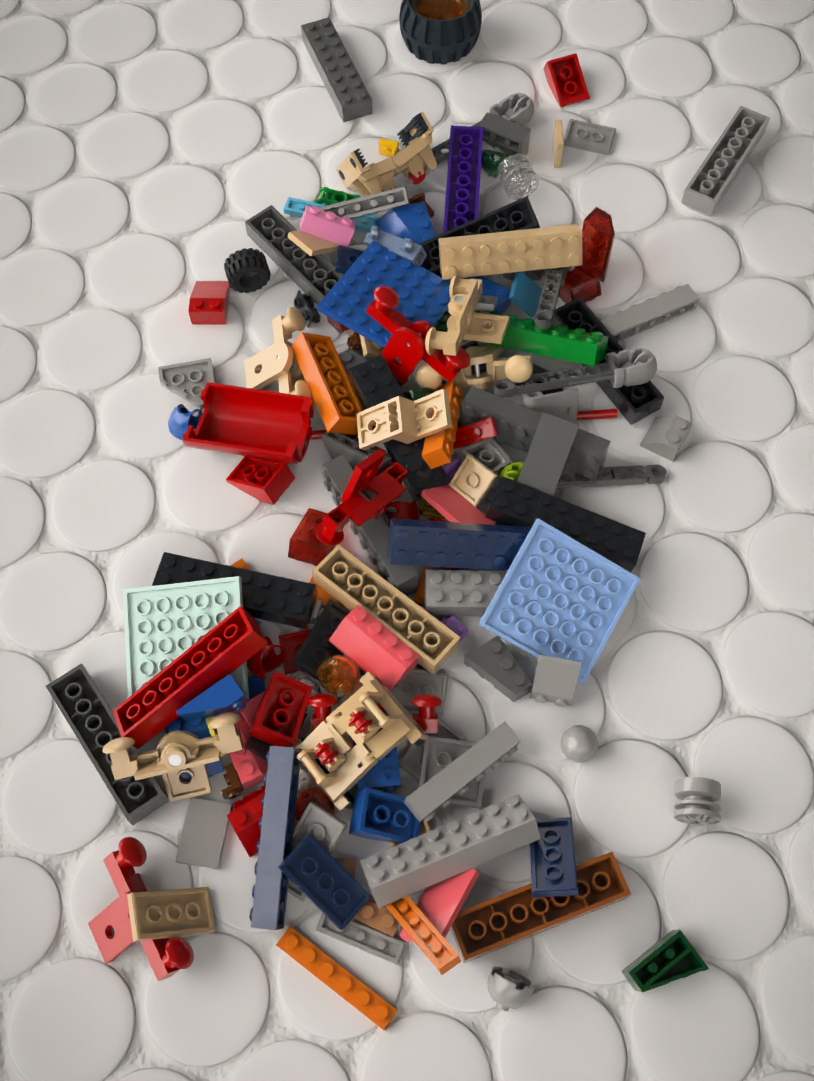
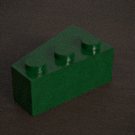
M671 930L621 972L635 991L646 992L680 978L708 970L709 968L682 931Z

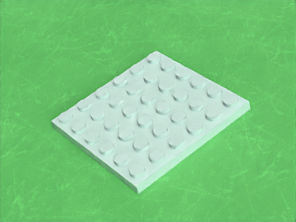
M236 576L123 589L128 698L238 607L241 606L243 608L241 577ZM246 661L232 672L231 676L249 699Z

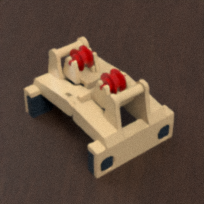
M421 112L414 116L407 126L397 134V136L400 135L399 139L402 138L401 143L404 142L402 145L406 146L396 155L365 167L368 163H364L365 159H362L364 156H360L362 153L358 152L360 150L358 148L347 156L336 171L346 188H350L354 192L359 191L363 197L396 189L393 177L398 176L400 173H403L412 184H420L430 173V170H434L437 167V162L429 145L433 141L432 133L434 130L424 112Z
M367 672L359 680L363 686L326 718V721H323L306 739L297 737L296 743L291 746L292 748L302 749L297 755V759L302 762L339 811H350L353 808L354 797L348 790L378 762V759L384 758L406 737L412 744L418 746L429 738L380 678L371 672ZM379 702L390 716H386L376 703ZM348 734L357 744L355 747L346 737ZM346 759H348L336 772L332 773V772H333L334 770H336Z

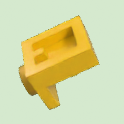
M380 138V155L392 157L400 152L399 142Z

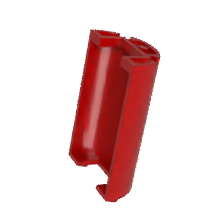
M210 382L206 383L200 395L205 409L199 417L197 429L189 425L187 432L183 434L182 440L187 447L297 464L303 460L312 433V427H310V418H313L314 415L312 397Z

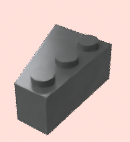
M487 112L478 127H483V141L493 148L497 147L502 150L504 156L507 157L509 155L520 166L528 154L531 129Z
M499 636L492 638L464 655V664L467 667L475 670L480 677L493 684V687L511 701L515 702L531 692L532 682Z

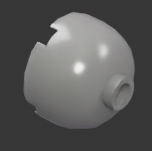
M494 966L491 969L487 985L491 998L497 1002L496 1006L504 1011H509V1008H522L530 1000L535 985H531L532 982L514 971L510 970L509 973H503L502 967Z

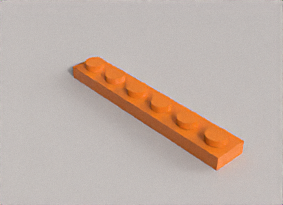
M409 896L385 905L441 975L461 962L459 955Z
M289 926L276 944L277 947L382 1030L386 1029L396 1014L397 1009L291 926Z

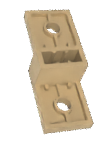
M445 389L415 401L397 396L356 414L359 448L362 450H367L392 439L409 444L452 427L448 391ZM435 410L434 416L431 418L430 415Z

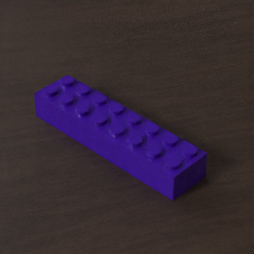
M451 125L443 233L478 218L483 127Z

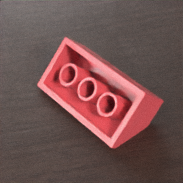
M359 604L345 616L329 639L335 647L366 673L376 674L390 691L416 667L420 657L418 653Z
M238 712L241 719L235 723L236 731L240 730L243 749L231 752L229 755L244 789L247 790L264 782L268 763L263 758L244 748L250 737L248 735L250 727L241 713Z

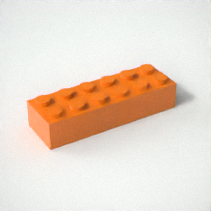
M302 332L291 348L305 381L310 387L311 395L327 432L357 435L356 414L363 411V408L331 337Z

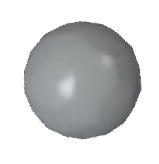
M574 725L567 729L561 738L562 752L573 762H587L597 752V736L586 726Z

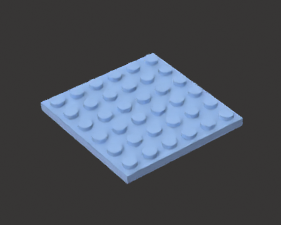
M538 518L534 522L478 625L537 659L540 654L581 662L577 682L584 685L636 589L640 578Z

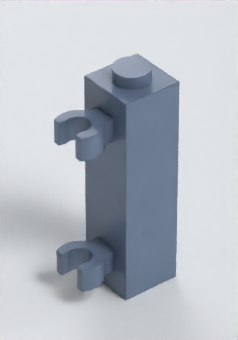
M374 225L371 226L372 229L369 233L367 232L364 240L367 247L372 241H375L388 248L389 251L395 252L397 256L409 260L414 265L421 266L427 257L424 248L413 243V240L406 237L402 239L386 233Z

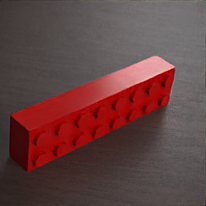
M241 606L238 607L115 708L113 714L121 737L132 738L135 741L133 746L136 749H140L179 717L176 712L177 710L234 672L267 645L268 642L255 618Z

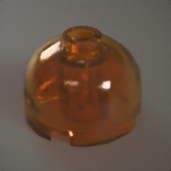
M333 655L325 659L316 672V676L319 675L320 677L318 681L320 685L334 695H337L338 692L344 693L343 696L350 695L359 680L358 669L354 662L348 657Z

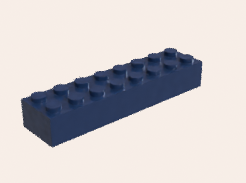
M391 518L387 559L390 564L508 571L532 527Z

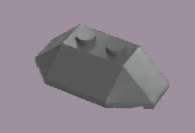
M326 432L321 437L332 459L344 455L353 471L356 465L380 449L374 446L367 450H362L359 448V438L350 434ZM385 450L383 451L386 455L379 468L392 461V457Z

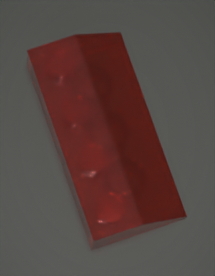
M598 207L584 219L582 227V265L577 267L603 283L607 273L615 232L611 215Z

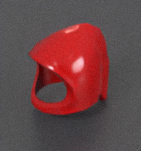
M412 501V503L391 502L388 504V507H394L397 512L385 510V514L389 519V528L391 518L419 520L415 501Z
M267 636L264 637L268 644L247 660L249 671L262 680L266 679L265 673H270L277 669L285 657L284 648L280 645H274ZM274 647L280 648V655H276Z

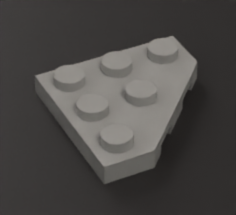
M211 358L158 367L161 386L200 409L205 408L200 397L201 391L205 388L207 382L215 383Z

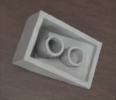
M539 654L530 698L539 703L552 702L559 707L571 706L581 662Z

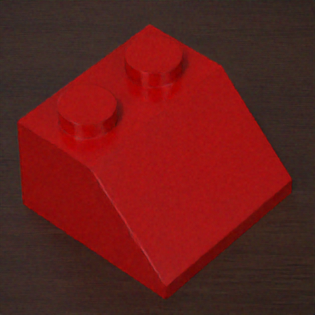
M265 793L226 815L249 857L258 853L257 843L261 835L259 821L263 816L261 802Z

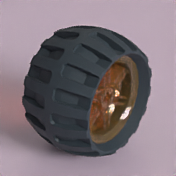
M402 0L399 15L401 34L408 50L419 60L427 61L430 64L441 63V65L457 62L470 53L478 40L482 24L480 1Z

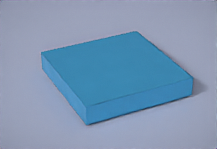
M523 271L515 272L509 299L528 316L533 318L538 309L542 288Z

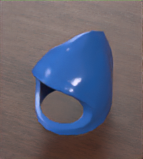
M183 404L178 405L170 415L168 421L169 432L174 437L182 440L183 434L187 432L189 425L197 429L199 417L203 414L202 410L194 409L189 412ZM198 411V416H193Z

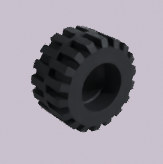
M244 248L240 251L237 250L225 260L224 270L228 283L234 291L239 293L255 292L266 286L270 280L271 273L266 257L258 249Z

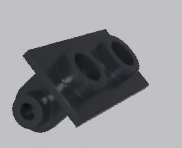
M298 290L294 299V306L301 311L305 318L306 326L309 328L311 322L319 323L321 316L316 308H313L314 304L310 296L305 293L302 294Z

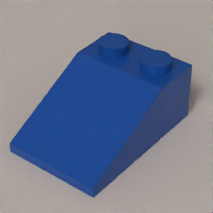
M229 674L176 712L185 721L217 716L225 712L236 711L238 713L247 706L246 703L249 700L231 674Z
M179 716L165 727L166 735L173 731L183 730L195 734L199 739L212 737L205 720L207 717L185 721ZM221 759L205 764L208 777L224 772ZM188 772L180 774L181 779L184 781L192 778Z
M365 787L355 792L349 834L366 839L401 844L419 836L421 822L419 823L404 803L406 798Z

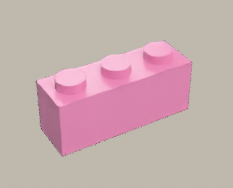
M306 205L300 221V231L348 247L355 231V222L347 217H339L333 212L322 211L316 206Z

